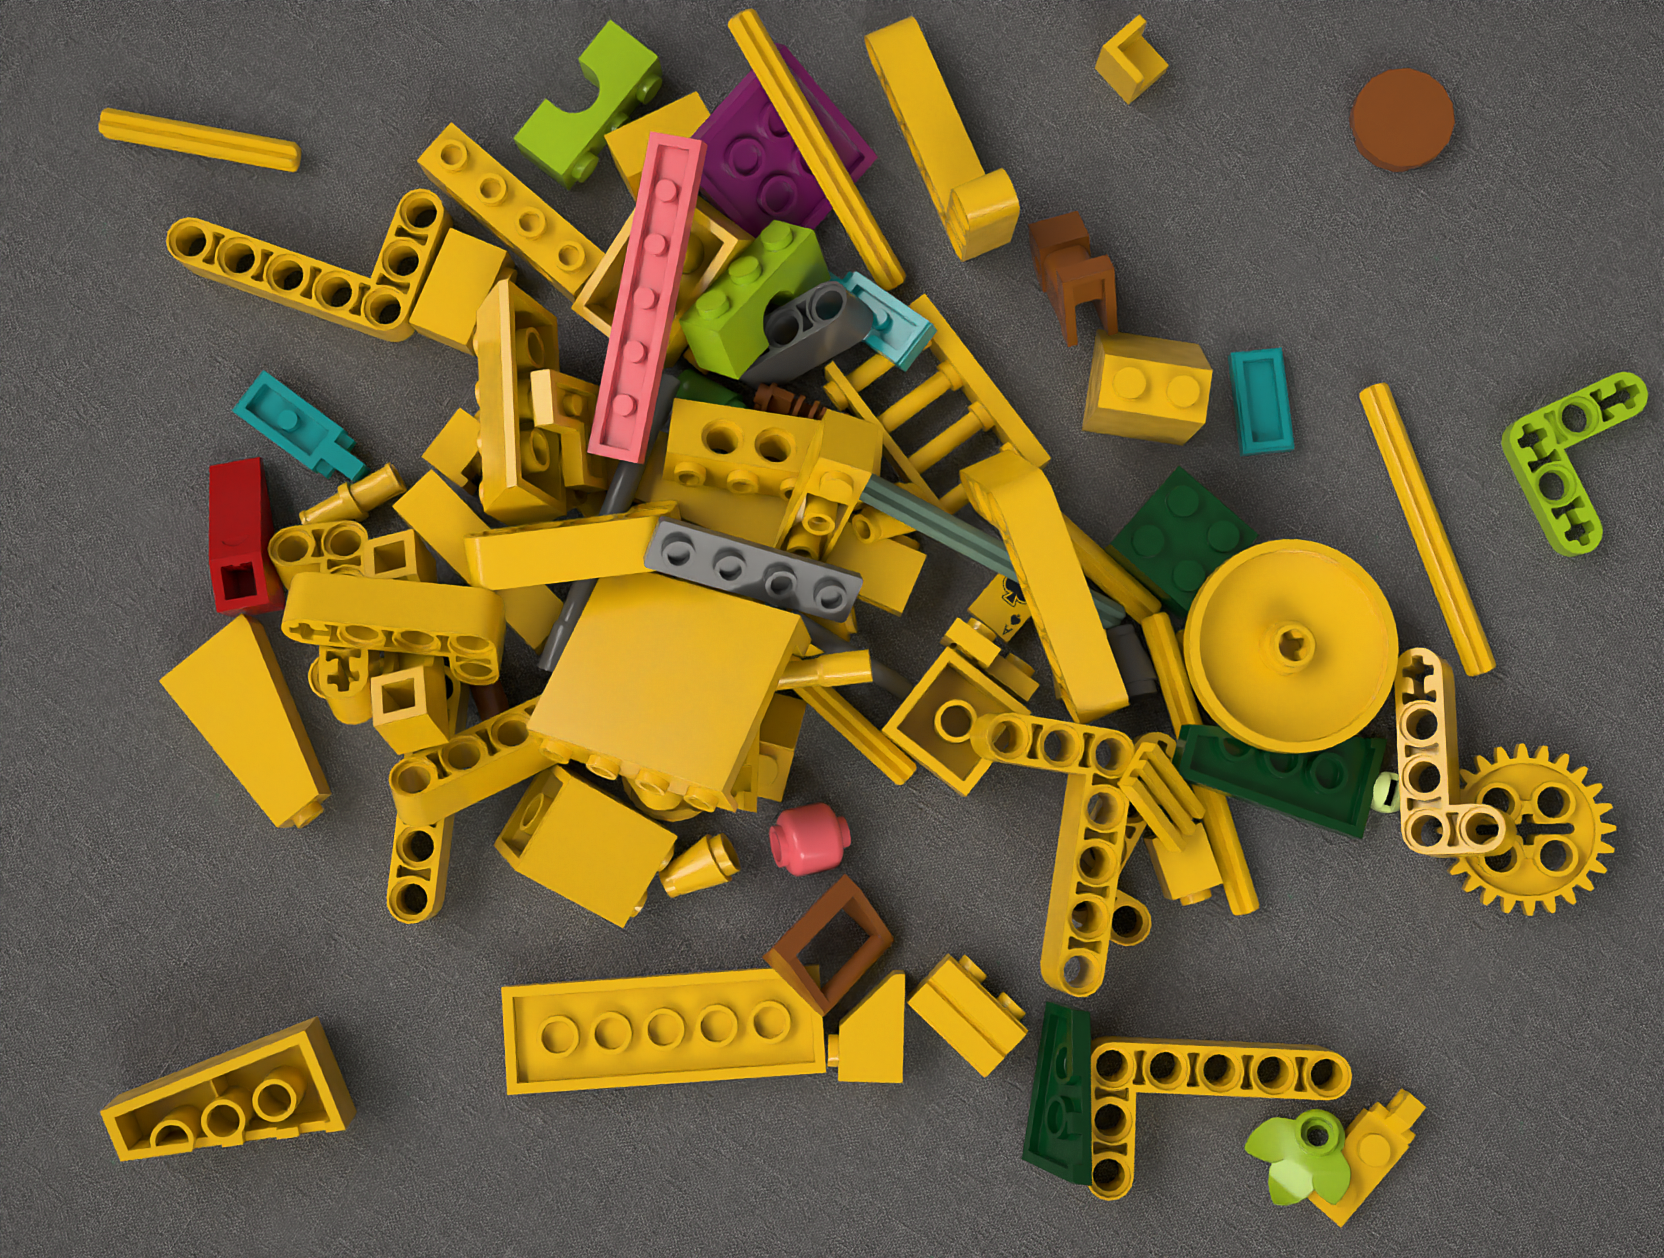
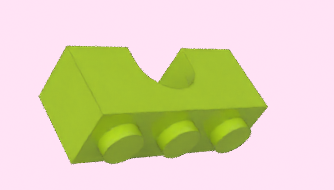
M612 20L607 22L578 58L584 77L600 89L595 103L585 111L569 113L560 110L545 99L513 138L521 155L568 191L577 180L584 182L595 170L599 161L597 155L607 144L604 135L629 124L631 121L629 116L639 103L647 104L651 101L662 84L661 76L663 73L659 56Z
M773 220L755 241L730 264L729 268L679 319V323L700 368L738 380L769 346L763 329V317L768 302L783 306L817 285L831 279L814 230Z

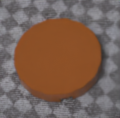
M1411 68L1389 69L1371 78L1354 99L1349 115L1350 130L1352 128L1356 139L1354 143L1360 154L1373 165L1392 172L1408 171L1409 169L1422 167L1432 162L1450 141L1455 124L1453 103L1444 87L1429 74Z

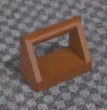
M844 874L829 887L762 958L819 1015L825 1016L895 940L862 890ZM842 908L870 938L819 989L796 955Z

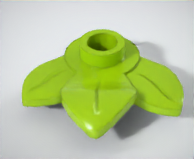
M1311 1109L1300 1114L1295 1120L1281 1117L1271 1118L1256 1128L1245 1144L1244 1148L1248 1154L1272 1163L1269 1169L1268 1186L1271 1200L1277 1206L1297 1204L1308 1198L1314 1190L1326 1202L1336 1205L1349 1188L1351 1170L1342 1154L1345 1145L1344 1128L1339 1119L1328 1111ZM1315 1129L1325 1131L1328 1135V1141L1322 1146L1312 1145L1308 1141V1135L1311 1131Z

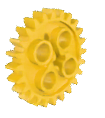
M1524 743L1516 744L1513 759H1509L1502 746L1494 748L1493 764H1490L1481 755L1473 757L1477 773L1473 774L1465 769H1459V778L1464 783L1460 789L1461 804H1482L1485 793L1492 788H1498L1508 797L1509 806L1506 813L1510 815L1515 824H1520L1522 815L1525 814L1528 823H1569L1573 826V831L1569 834H1529L1525 844H1523L1522 836L1516 835V841L1510 849L1511 861L1507 867L1498 871L1490 869L1484 857H1456L1457 861L1449 867L1447 872L1450 875L1466 872L1468 877L1465 879L1461 889L1468 893L1478 886L1483 887L1480 903L1486 906L1497 895L1500 896L1501 911L1505 913H1510L1516 900L1520 901L1521 909L1524 915L1527 916L1533 915L1536 901H1540L1547 912L1554 913L1556 910L1555 897L1558 895L1568 904L1574 905L1576 898L1572 888L1575 885L1592 891L1594 887L1586 874L1589 870L1606 873L1607 869L1596 860L1598 853H1614L1615 848L1601 841V834L1616 831V826L1600 821L1599 815L1608 812L1613 807L1610 803H1595L1593 797L1603 788L1601 783L1586 786L1582 783L1588 768L1580 766L1571 772L1567 771L1569 755L1566 753H1561L1553 762H1548V746L1544 745L1538 747L1533 758H1529ZM1548 787H1553L1562 795L1563 808L1559 814L1549 818L1539 810L1537 801L1541 791ZM1487 816L1482 818L1476 827L1478 825L1498 823L1495 818ZM1442 825L1434 828L1435 833L1443 835ZM1475 827L1476 839L1482 845L1491 843L1498 835H1479L1476 833ZM1552 840L1561 843L1566 852L1564 863L1555 870L1545 868L1540 859L1542 847Z

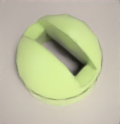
M1390 771L1379 772L1378 779L1373 787V799L1370 808L1380 813H1394L1400 810L1399 774ZM1390 780H1394L1396 786L1391 805L1388 806L1384 803L1389 792Z

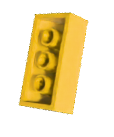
M509 279L497 282L476 311L477 332L473 336V347L478 358L479 381L475 385V396L480 407L481 430L477 434V447L482 457L483 480L479 484V498L486 514L508 526H514L567 515L566 487H564V478L558 466V456L562 450L561 434L535 427L534 418L528 406V395L532 389L530 372L546 369L560 372L557 317Z

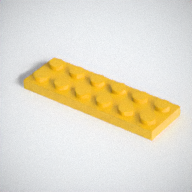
M819 964L803 965L816 985L821 989ZM772 967L505 985L501 987L507 1095L826 1073L823 1016L819 1015Z

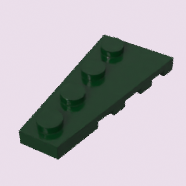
M1187 724L1181 725L1171 763L1187 783L1350 839H1362L1373 799V787L1378 779L1388 739L1351 737L1340 744L1323 750L1299 754H1283L1269 752L1248 745L1233 737L1221 726Z

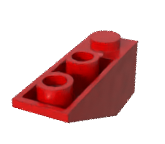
M262 457L209 466V567L217 613L233 618L238 617L241 613L251 616L284 610L286 606L283 583L268 553L269 541L275 533Z

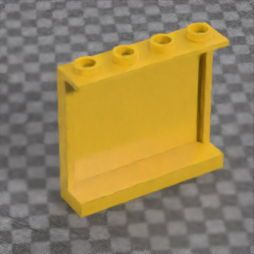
M652 572L600 577L526 729L540 745L538 751L555 762L568 764L569 760L573 759L585 763L590 771L610 780H615L619 774L634 779V783L637 786L655 795L664 796L666 791H671L683 795L684 800L690 805L707 812H714L716 807L736 812L738 804L730 791L791 655L804 658L812 639L801 615Z

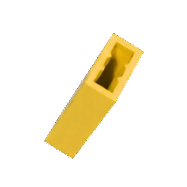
M431 469L392 507L408 527L414 529L418 536L469 587H472L463 536L490 528ZM545 584L492 590L502 597L506 624L537 655H540L544 650L553 624L560 616L564 603Z
M241 613L161 678L159 682L277 828L296 825L298 829H301L324 811L320 803L332 793L263 625L257 618Z

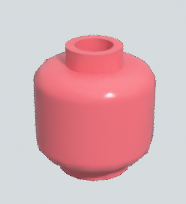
M822 802L782 811L777 818L776 825L771 826L769 830L770 846L777 866L780 868L786 867L788 872L796 877L837 868L842 862L844 848L849 847L851 844L850 830L846 819L843 816L836 817L831 807Z

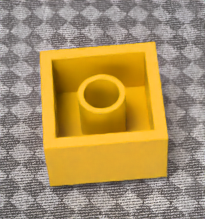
M947 646L880 732L962 797H966L993 763V761L981 758L971 745L970 732L976 720L987 713L1030 715L1032 712ZM999 723L992 733V742L1001 752L1010 741V732L1003 723Z

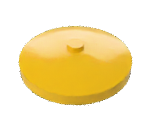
M1300 539L1268 541L1245 549L1227 559L1210 574L1198 590L1190 607L1185 625L1184 657L1186 669L1194 692L1211 718L1233 737L1248 745L1269 752L1299 754L1319 751L1340 744L1356 735L1367 726L1384 705L1395 680L1398 666L1399 647L1396 623L1388 601L1378 584L1358 563L1334 548L1313 541Z

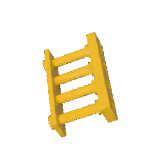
M924 293L908 305V307L930 321L938 330L923 349L924 351L929 347L940 361V364L936 366L937 373L877 417L868 408L858 392L895 366V364L881 354L876 353L847 376H844L832 361L825 367V379L828 383L823 386V389L840 412L848 408L854 417L878 424V430H884L882 454L904 483L911 482L918 485L927 495L930 504L953 515L970 502L962 482L938 500L920 474L981 429L984 432L990 429L993 430L1003 444L999 448L1000 452L1009 449L1041 470L1047 466L1051 457ZM960 388L972 403L967 407L969 413L907 458L889 433L947 390L956 391Z

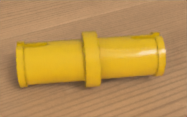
M389 462L381 469L354 484L350 482L341 484L337 488L338 493L306 511H301L299 517L303 525L343 520L352 521L354 519L357 522H361L369 517L368 511L400 493L407 492V487L398 470Z

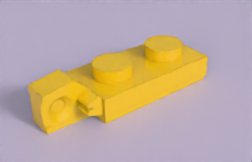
M1400 1089L1386 1107L1377 1101L1369 1110L1363 1108L1344 1130L1345 1145L1342 1154L1351 1170L1350 1185L1345 1195L1336 1205L1326 1202L1315 1190L1308 1199L1339 1227H1342L1410 1147L1408 1144L1412 1142L1416 1134L1409 1128L1415 1123L1426 1106L1410 1092Z

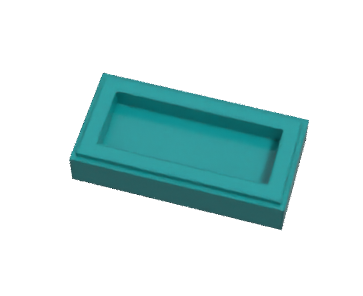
M1282 347L1230 353L1228 355V365L1240 457L1292 451L1295 449Z

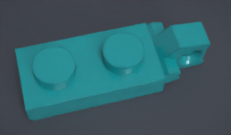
M829 271L831 277L829 281H837L869 305L873 312L871 330L861 341L906 372L938 330L930 321L859 272L855 271L852 273L849 271L843 279H840Z
M264 370L231 410L316 474L321 473L327 479L337 469L356 483L368 476L372 471L363 462L349 453L357 442L348 436L349 433Z

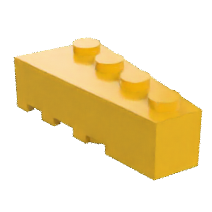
M316 1016L121 1093L106 1105L100 1113L121 1162L192 1152L195 1148L222 1145V1147L243 1145L246 1141L273 1137H277L278 1140L299 1137L301 1133L326 1130V1133L347 1129L357 1111L320 1020Z

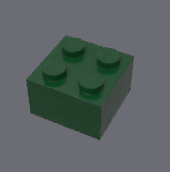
M1178 466L1103 550L1154 595L1162 605L1178 619H1181L1188 615L1198 590L1210 574L1227 559L1247 549L1259 534L1183 468Z

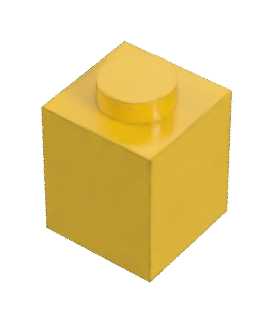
M1193 822L1197 828L1192 836L1183 835L1182 838L1187 843L1183 853L1168 851L1156 834L1144 838L1164 898L1170 900L1180 899L1182 906L1194 904L1212 897L1210 888L1223 883L1202 822Z

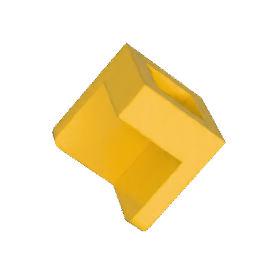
M1141 14L1102 46L1095 66L1099 74L1128 105L1166 73L1169 66L1142 37L1147 21Z

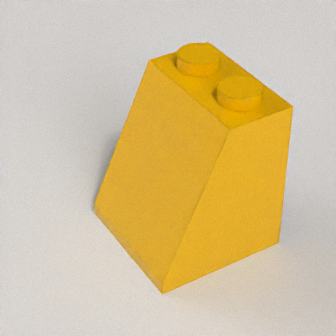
M1097 329L1082 431L1183 446L1206 422L1213 370L1200 345L1122 332L1108 336L1105 330Z
M557 763L535 775L493 846L515 871L624 928L628 919L635 917L643 908L648 895L647 887L656 872L664 870L671 861L675 850L674 842L678 836L662 823L565 765Z

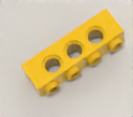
M451 122L417 159L428 179L574 304L605 253Z
M674 398L662 479L675 481L685 487H699L702 485L728 489L738 495H752L756 493L781 497L789 502L809 445L821 420ZM878 430L872 472L879 477L884 430ZM711 449H723L727 451L728 454H719L712 451ZM764 457H775L781 462H771ZM858 499L853 511L863 510L868 504Z

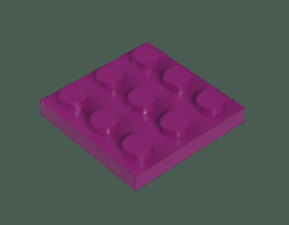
M775 43L855 184L878 156L784 44ZM751 69L690 137L691 139L702 140L708 145L699 190L719 212L755 239L773 220L814 230L833 207L755 72Z

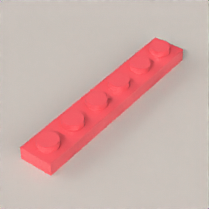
M650 131L587 453L644 464L708 146L702 140Z

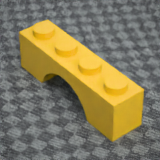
M414 529L363 541L365 577L438 584L436 560ZM384 651L382 675L371 678L373 727L397 755L450 743L443 656Z

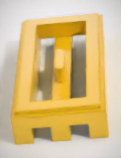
M1142 742L1117 785L1168 851L1183 853L1187 846V843L1182 838L1183 835L1192 836L1197 827L1192 819H1202L1206 809L1157 743ZM1138 776H1140L1142 780L1145 782V784L1148 786V791L1139 781V779L1137 778ZM1157 804L1163 806V808L1172 818L1173 823L1169 821V819L1166 817V815L1163 813V811Z

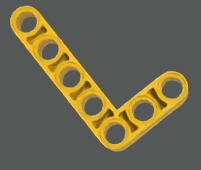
M910 16L865 35V45L871 63L960 261H967L1011 242L1020 213L1019 201L1013 184L1003 168L985 175L916 19Z
M419 188L405 194L397 206L371 278L192 217L179 219L172 224L167 232L166 244L171 255L196 275L385 341L400 342L406 340L415 331L409 323L410 317L449 229L453 228V221L442 201L430 190ZM422 211H437L436 219L428 227L418 228L414 226L416 217ZM199 238H206V246L203 251L198 255L189 256V247L192 242ZM254 254L255 260L251 269L244 273H237L236 266L238 261L245 255ZM407 257L419 258L418 267L413 273L406 276L397 275V267L403 259ZM294 271H303V280L300 285L292 290H284V280ZM344 287L352 288V295L348 303L340 307H332V296L337 290ZM390 304H399L401 310L398 318L392 323L381 324L379 316L382 309Z
M1009 449L959 470L963 488L974 510L1000 531L1061 696L1073 721L1086 725L1128 706L1129 699L1056 497L1043 471Z
M317 657L310 666L308 682L314 693L326 699L319 684V657ZM380 657L381 676L384 668V658ZM444 665L445 675L449 676L453 682V692L447 700L449 736L451 737L465 730L470 690L469 684L456 679L452 675L450 667ZM348 678L350 683L355 681L354 678ZM421 750L404 753V758L411 756ZM397 813L387 889V907L391 915L398 921L406 924L422 922L436 916L441 910L445 898L455 813L423 827H413L405 824ZM420 831L428 833L434 842L431 856L424 861L418 859L411 850L412 839ZM412 884L420 885L427 894L426 907L420 913L411 911L405 903L406 890Z
M541 695L451 736L450 743L423 749L396 763L390 771L388 780L399 818L405 824L413 827L433 824L557 764L558 762L550 760L538 751L540 745L526 729ZM626 777L640 800L647 807L655 810H667L674 808L683 800V795L671 791H666L664 796L647 792L634 783V779Z
M987 713L976 720L970 732L971 745L981 758L994 762L1068 774L1040 968L1044 981L1050 987L1075 997H1087L1095 993L1101 986L1105 974L1130 801L1117 784L1136 754L1134 744L1125 733L1113 729L1019 713ZM999 723H1003L1010 732L1009 744L1001 752L992 742L993 730ZM1053 731L1061 741V749L1059 754L1051 760L1044 750V742L1048 734ZM1104 740L1111 749V757L1109 763L1102 768L1096 760V749L1099 743ZM1098 794L1103 802V811L1101 816L1093 821L1088 814V803L1093 795ZM1091 848L1095 854L1096 862L1091 872L1085 875L1080 868V858L1086 849ZM1084 902L1088 909V916L1086 922L1076 929L1072 923V912L1077 904ZM1077 956L1080 962L1079 973L1074 980L1067 983L1064 977L1065 964L1070 958Z
M1120 1036L1097 1037L1091 1041L1092 1186H1088V1188L1099 1199L1111 1201L1120 1199L1132 1187L1134 1179L1136 1092L1333 1100L1344 1095L1349 1089L1352 1080L1351 1067L1341 1055L1319 1045ZM1107 1050L1119 1051L1122 1057L1121 1068L1112 1076L1099 1075L1096 1068L1097 1059ZM1162 1052H1169L1174 1057L1173 1071L1165 1078L1158 1079L1152 1077L1150 1064L1154 1056ZM1213 1055H1224L1227 1061L1225 1074L1218 1080H1206L1203 1071L1205 1062ZM1267 1057H1276L1280 1066L1279 1074L1271 1082L1261 1083L1257 1075L1259 1064ZM1322 1059H1329L1332 1065L1331 1077L1322 1085H1314L1311 1079L1312 1067ZM1108 1104L1117 1105L1120 1108L1121 1115L1116 1126L1107 1130L1097 1128L1094 1119L1099 1108ZM1104 1159L1116 1160L1119 1165L1117 1176L1109 1183H1099L1093 1179L1095 1166Z

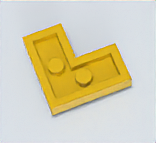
M552 369L530 372L532 389L528 395V406L534 418V426L561 434L562 450L558 456V466L564 478V487L588 493L608 490L606 457L587 453L600 386Z
M957 617L939 643L944 647L948 646L1020 703L1028 702L1040 685L1031 678L1035 670L1012 653H1009L1006 659L1000 656L998 653L1001 649L992 643L997 635L983 623L973 617L965 623Z

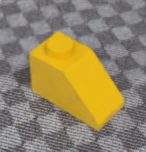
M892 970L839 1021V1035L828 1034V1067H838V1081L903 1083L904 970Z

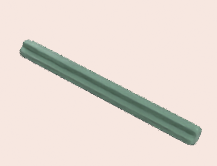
M872 473L859 500L1019 583L1005 544L1002 541ZM1089 588L1103 628L1111 629L1120 626L1121 620L1125 616L1124 607Z

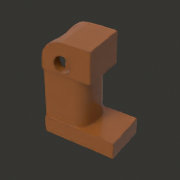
M1078 211L1028 224L1030 250L1035 273L1043 293H1047L1060 322L1062 335L1067 346L1078 345L1075 306L1087 301H1092L1107 335L1117 334L1114 266L1108 254L1091 259L1089 233Z

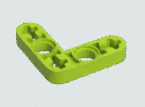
M1619 372L1514 421L1506 427L1502 434L1501 445L1503 452L1549 544L1557 553L1563 556L1575 557L1591 552L1599 545L1603 534L1601 521L1564 449L1623 422L1644 409L1648 400L1647 387L1642 379L1633 373ZM1626 389L1630 398L1624 404L1618 403L1601 411L1600 406L1597 404V402L1613 395L1616 390L1622 391ZM1575 405L1584 411L1587 422L1583 431L1572 432L1565 427L1562 421V412L1566 406ZM1524 432L1526 434L1533 432L1537 434L1539 441L1533 445V449L1531 447L1523 449L1520 447L1518 439L1524 435ZM1549 455L1552 462L1543 464L1531 472L1529 464ZM1544 473H1554L1562 479L1564 493L1560 499L1556 501L1549 500L1540 492L1539 481ZM1570 502L1573 503L1575 509L1554 517L1551 510L1564 507ZM1570 523L1573 526L1582 524L1585 533L1579 537V541H1568L1565 537L1564 532L1571 528Z

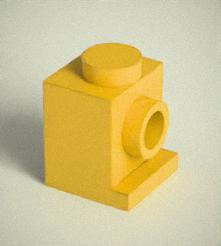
M459 408L421 457L472 496L478 488L471 482L472 478L476 473L480 476L483 475L482 457L477 447V434L481 430L480 410L472 417L462 408Z

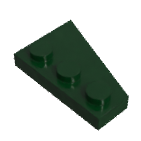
M1046 1001L1022 1160L1072 1184L1092 1186L1090 1011L1065 1003Z

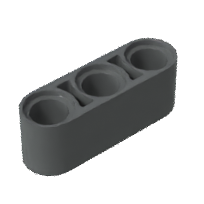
M827 281L817 285L763 317V329L769 346L738 380L756 392L761 383L770 386L772 382L778 384V387L783 386L864 339L872 327V310L869 305L837 281Z

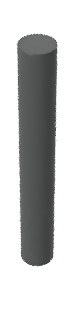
M798 610L791 611V613L801 615L812 639L810 644L826 654L860 650ZM870 656L873 674L872 682L899 699H905L912 691V682Z

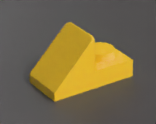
M774 693L760 724L757 796L778 802L783 800L807 706L805 700Z

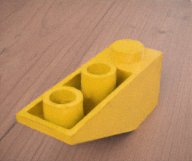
M826 410L809 445L772 548L820 562H826L872 475L878 424L834 410Z

